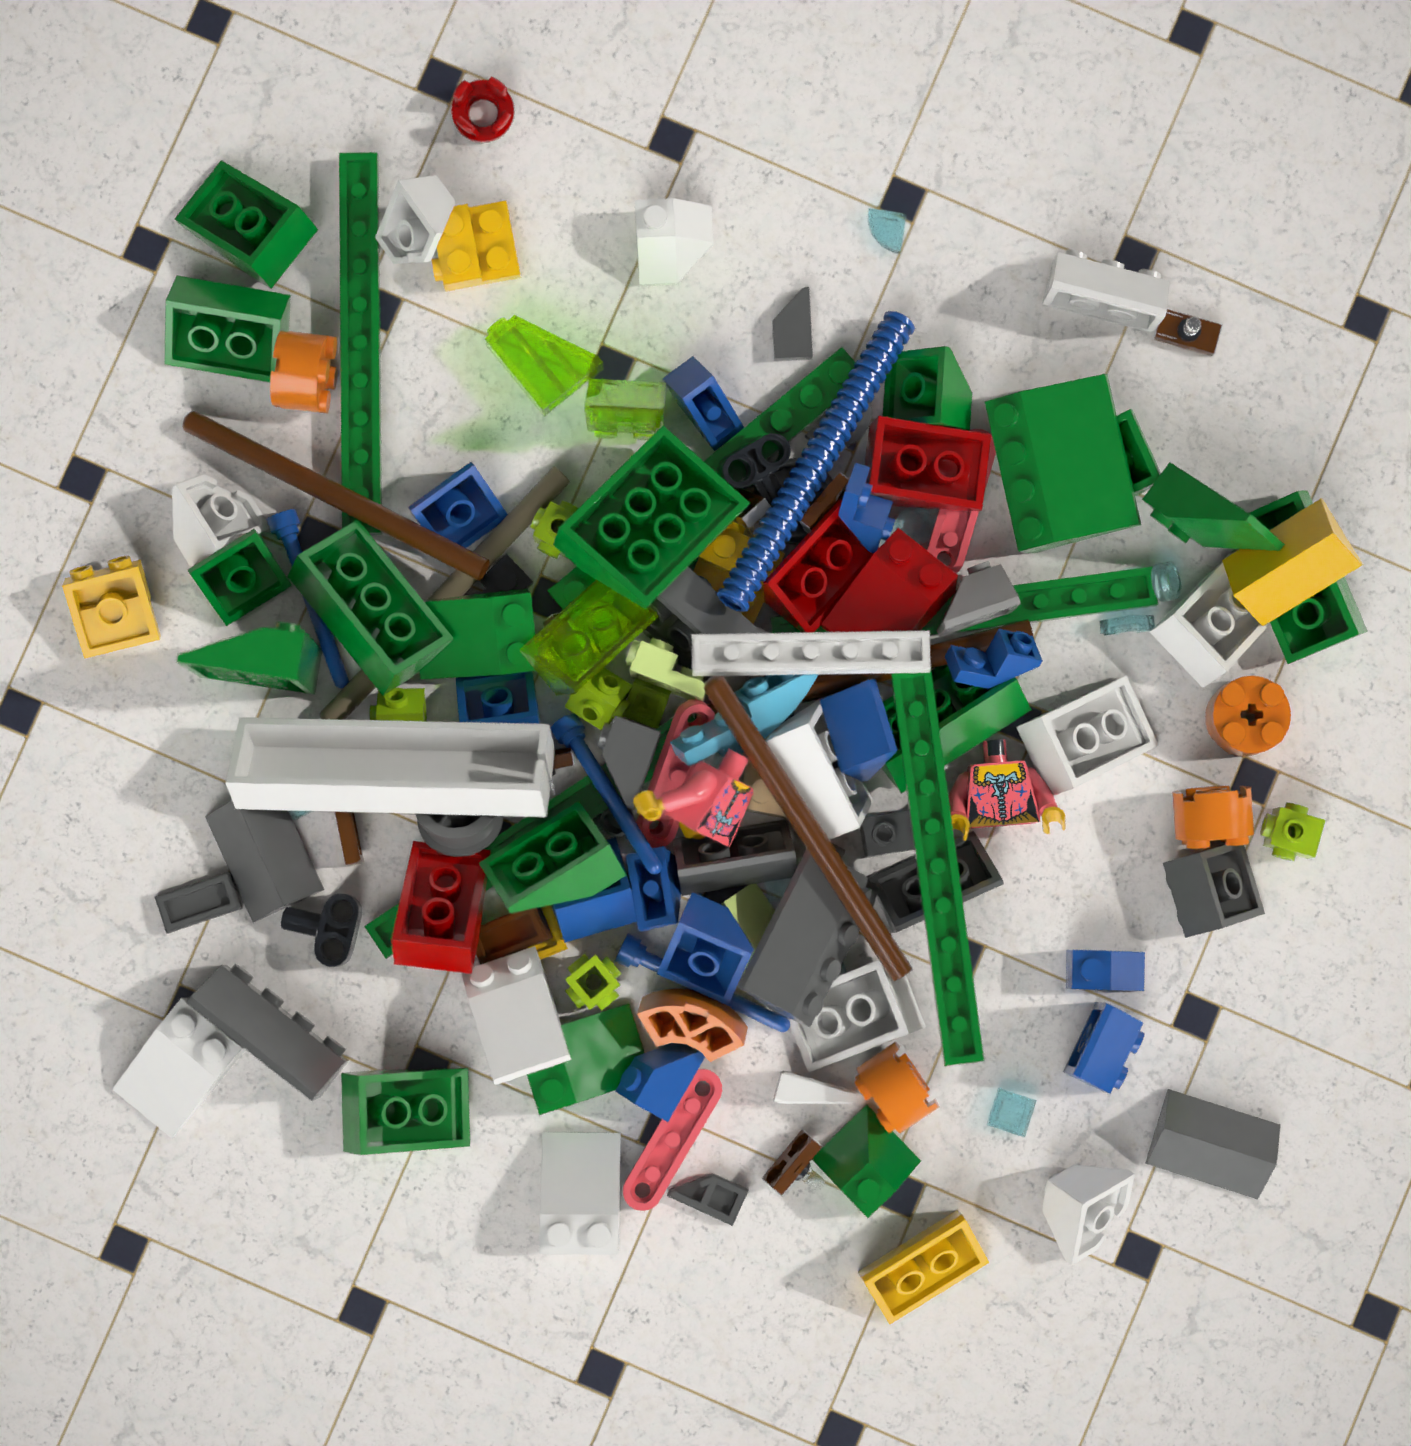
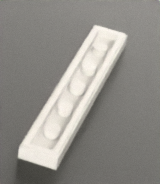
M929 631L692 634V676L930 673L931 669Z

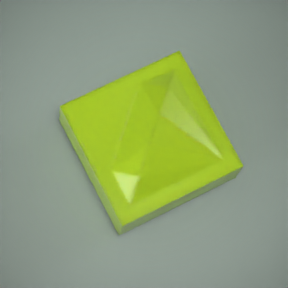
M635 678L627 699L631 705L624 717L656 729L661 723L672 691Z

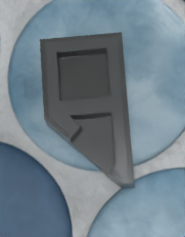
M803 287L772 322L774 361L809 360L813 358L809 287Z
M712 1173L670 1189L667 1196L733 1226L749 1189Z

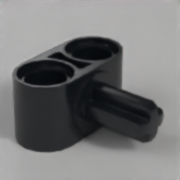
M771 433L760 436L725 456L717 467V474L734 489L754 485L759 495L764 497L772 507V500L778 497V490L782 488L774 473L790 457L791 448L789 442L779 434ZM766 441H772L778 447L779 455L774 462H768L762 456V446ZM734 460L742 462L746 469V475L740 482L732 480L728 473V467Z
M338 893L326 901L321 914L286 907L281 918V928L315 937L314 953L317 960L327 967H339L345 965L353 954L362 918V906L355 897L349 894ZM342 900L348 901L353 907L352 917L344 923L337 921L333 914L334 906ZM332 938L339 939L344 947L342 956L335 961L328 959L324 953L326 942Z

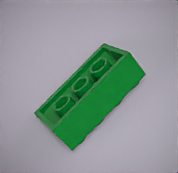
M1301 490L1249 513L1270 531L1313 504L1308 491ZM1345 577L1270 622L1287 664L1368 632Z
M358 519L297 555L287 576L382 695L387 694L412 678L453 640L452 635Z
M948 665L936 667L931 671L944 766L1031 711L1016 677L987 689L954 682ZM891 696L883 702L897 752L881 768L902 794L906 791L894 696Z

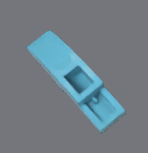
M818 674L755 677L748 680L743 685V688L734 693L765 739L796 709L810 690ZM719 712L715 715V719L701 726H691L682 731L680 737L670 741L675 755L686 765L691 766L716 752L724 758L728 749L740 755L745 753Z

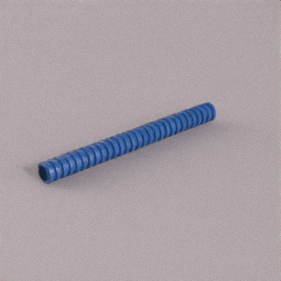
M887 311L883 316L884 320L879 322L878 330L873 332L872 340H869L866 344L867 350L861 352V359L855 362V369L849 372V379L843 382L842 386L844 389H839L837 392V398L831 402L832 408L827 409L825 412L826 418L821 419L819 422L820 428H816L813 432L814 438H810L807 442L808 448L802 450V457L796 460V467L790 470V477L784 480V487L778 490V497L772 500V507L766 510L765 515L767 518L764 517L760 520L759 525L761 528L758 527L754 530L753 535L755 538L753 537L748 540L747 545L749 548L742 550L741 555L743 558L736 560L735 565L737 568L730 570L729 575L731 578L724 580L723 585L725 588L718 590L717 596L727 607L738 612H747L749 609L748 602H752L756 596L754 591L757 592L761 589L760 581L766 580L768 576L766 571L772 570L774 566L772 561L778 560L780 556L778 551L784 550L786 546L784 541L790 540L792 536L790 531L796 530L798 526L796 521L802 520L804 516L802 511L808 510L809 502L814 500L815 492L819 491L822 486L820 482L826 480L828 476L826 472L832 470L834 466L832 462L838 460V452L844 450V442L850 440V432L856 430V423L862 420V413L867 411L868 403H871L875 397L874 393H878L881 387L880 384L884 383L886 379L885 374L890 373L892 369L891 364L896 363L897 355L902 353L903 345L908 343L909 335L914 333L915 326L907 316L896 311Z

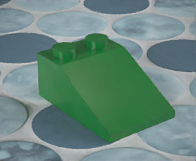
M222 160L175 217L177 223L243 272L270 289L273 288L318 231V228L297 204Z
M1171 462L1168 463L1142 499L1153 509L1149 516L1167 528L1169 533L1185 544L1189 539H1192L1202 547L1280 551L1285 545L1250 513Z
M527 588L423 600L452 635L453 640L419 671L420 679L503 675L539 670L531 593Z
M579 801L479 862V865L510 913L591 897L626 876L610 845Z
M629 1003L561 1025L571 1060L527 1074L539 1115L568 1107L617 1089L624 1071L629 1068L634 1057L645 1053Z
M468 1068L373 1070L341 1073L344 1152L356 1155H373L470 1147Z

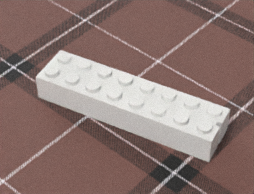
M239 717L226 785L235 809L546 817L550 793L549 780L551 781L555 748L549 724Z

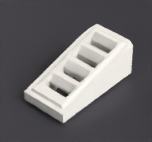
M783 1070V1072H780L773 1102L851 1103L856 1102L858 1094L852 1089Z

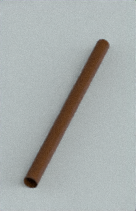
M196 411L189 412L183 420L184 431L478 581L484 577L490 564L489 559Z
M1026 619L930 645L931 669L948 665L945 655L951 645L963 648L972 647L986 652L998 629L1011 632L1021 631L1033 636L1031 624ZM819 674L800 703L831 696L867 680L876 679L877 683L891 680V674ZM713 703L707 704L716 715L718 711Z
M720 675L711 677L705 683L704 691L893 981L901 979L913 970L909 961L726 679Z

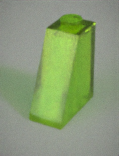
M513 315L508 320L505 317L497 320L487 330L489 334L485 338L487 348L544 417L604 369L603 361L599 356L516 315Z

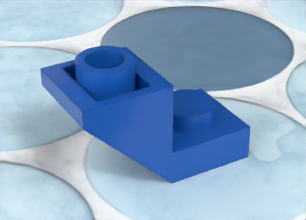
M855 463L838 516L869 552L875 553L881 539L886 541L891 535L895 519L889 517L893 502L871 495L873 485L866 483L870 467Z
M998 629L986 652L972 647L963 648L951 645L945 655L954 682L987 689L1038 668L1043 661L1033 636L1021 631L1011 632Z

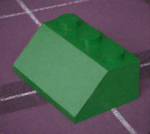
M177 275L165 302L164 364L270 383L271 371H275L277 358H273L277 336L280 331L288 332L291 295Z

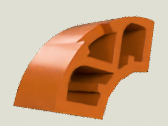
M665 989L647 994L642 997L637 1012L639 1019L656 1047L668 1043L687 1044L699 1050L709 1062H712L745 1044L748 1027L743 1019L730 1006L691 989Z

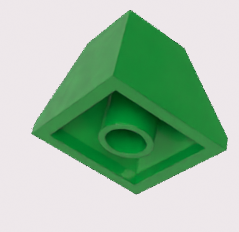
M941 346L907 350L898 354L896 363L891 364L892 369L890 373L885 374L882 416L970 431L972 391L951 348Z
M867 1104L812 1158L816 1165L867 1218L898 1190L921 1162L893 1131L891 1133L886 1131L876 1113Z

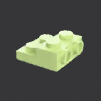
M655 638L651 639L650 644L634 639L626 658V665L630 666V677L638 678L672 691V694L686 700L698 699L704 702L706 692L704 691L705 683L703 682L704 676H692V670L682 667L680 673L675 671L678 655L673 653L672 645Z

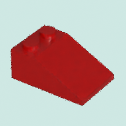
M878 416L869 426L864 466L870 467L866 483L873 485L871 495L892 501V506L982 511L992 435Z
M897 528L872 555L821 623V627L827 632L920 631L955 593L958 575L900 528Z
M413 841L391 939L394 965L472 974L479 941L487 876L479 862L491 855L490 850L483 849L471 856L456 857L441 854L433 850L425 842Z

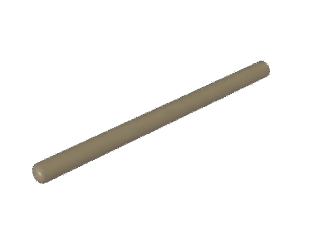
M553 466L476 547L473 552L490 560L488 569L527 529L540 507L545 509L550 501H553L570 483V480L558 468ZM456 569L427 600L463 596L477 580ZM362 669L320 712V719L345 720L376 688Z

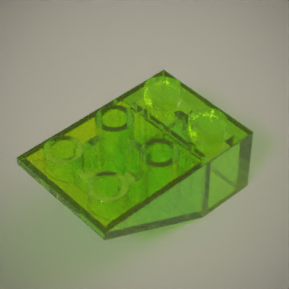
M589 379L584 409L587 431H594L595 437L608 439L617 438L618 433H632L633 439L648 441L665 425L666 383Z

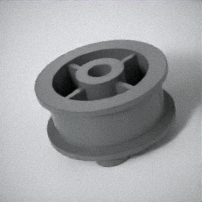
M415 814L420 835L425 843L441 854L456 857L471 856L488 847L498 836L503 824V816Z

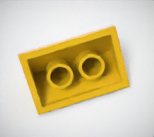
M1323 498L1270 530L1271 533L1285 544L1280 551L1239 549L1222 560L1233 595L1262 626H1265L1363 565Z
M956 1210L859 1270L858 1274L888 1323L892 1324L987 1265L989 1261L966 1219Z

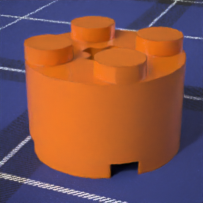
M294 331L279 332L273 352V358H277L275 371H271L270 397L273 406L282 409L327 414L329 412L331 393L328 389L335 390L338 379V367L331 366V359L334 360L336 356L337 337Z
M1244 676L1223 685L1212 696L1205 712V724L1211 738L1227 753L1242 757L1265 752L1282 742L1291 721L1290 704L1282 687L1259 676ZM1247 708H1249V713L1255 715V720L1250 722L1249 725L1248 720L1241 718L1240 715Z
M1229 786L1185 789L1186 797H1183V793L1178 790L1172 792L1175 839L1181 840L1182 845H1186V848L1210 847L1211 840L1226 842L1227 846L1249 844V836L1254 835L1250 786H1240V793L1238 791H1230Z
M895 1041L856 1068L858 1075L855 1076L854 1083L866 1101L873 1097L879 1106L876 1116L886 1131L891 1133L896 1129L901 1134L940 1106L936 1099L928 1102L929 1094L927 1092L930 1090L906 1053L898 1057L896 1052L899 1051L900 1046Z

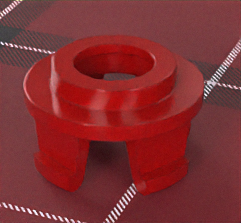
M492 76L489 80H475L470 83L463 80L455 89L451 107L452 119L457 130L465 138L478 143H488L501 138L510 129L514 120V104L507 91L508 89L501 81ZM481 100L493 103L497 109L495 122L487 127L475 125L469 116L472 105Z

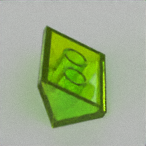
M595 580L527 642L520 651L556 696L576 694L656 620L658 614L650 607L645 610L613 589Z

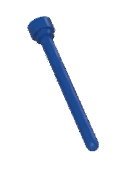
M295 509L279 512L266 519L271 534H276L277 539L282 540L291 567L297 555L303 552L296 535L299 533L298 525L301 523ZM303 597L334 685L342 689L349 682V678L333 634Z
M575 713L563 716L552 725L551 732L559 744H564L566 748L572 749L648 872L658 874L662 870V863L584 741L586 737L584 724Z
M627 933L615 958V962L628 968L630 965L634 967L641 965L657 973L663 958L646 951L647 946L641 944V939ZM736 993L733 994L728 1005L733 1010L779 1032L789 1030L790 1021L786 1017Z

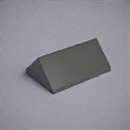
M231 800L205 816L253 923L325 890L289 810L235 809L234 803Z
M787 819L739 827L730 847L707 836L701 840L686 838L685 836L673 839L682 896L691 895L692 892L697 894L792 878L797 869L796 854Z
M974 831L968 833L967 840L963 841V836L954 839L963 903L1004 884L1002 877ZM915 857L868 878L880 888L876 897L892 933H897L924 921Z
M1167 1089L1145 1164L1259 1199L1277 1165L1280 1124Z

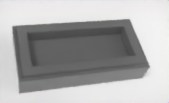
M230 872L155 896L166 934L243 909Z

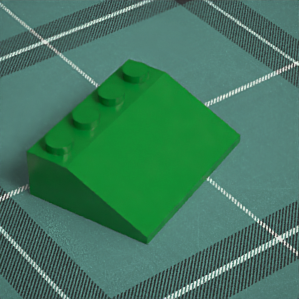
M1108 374L1024 390L985 401L1018 552L1037 553L1142 525Z
M663 425L559 527L553 545L581 571L646 610L749 506L750 502Z
M276 622V628H259L178 654L177 663L201 678L315 695L322 649L314 642V638H310V635L306 634L305 630L300 629L299 625Z

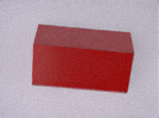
M839 500L763 582L764 603L802 633H813L817 630L874 554L863 546L838 516L842 500Z

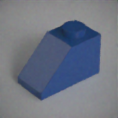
M694 356L663 378L664 383L679 407L714 451L744 428L714 376Z
M664 846L653 848L662 863V870L658 874L649 873L636 852L626 855L637 925L640 932L677 924L679 920L681 888L675 855Z
M1066 950V989L1144 991L1145 952Z
M666 1044L634 1057L629 1068L624 1071L621 1082L615 1092L633 1104L668 1122L705 1056L699 1050L687 1044Z

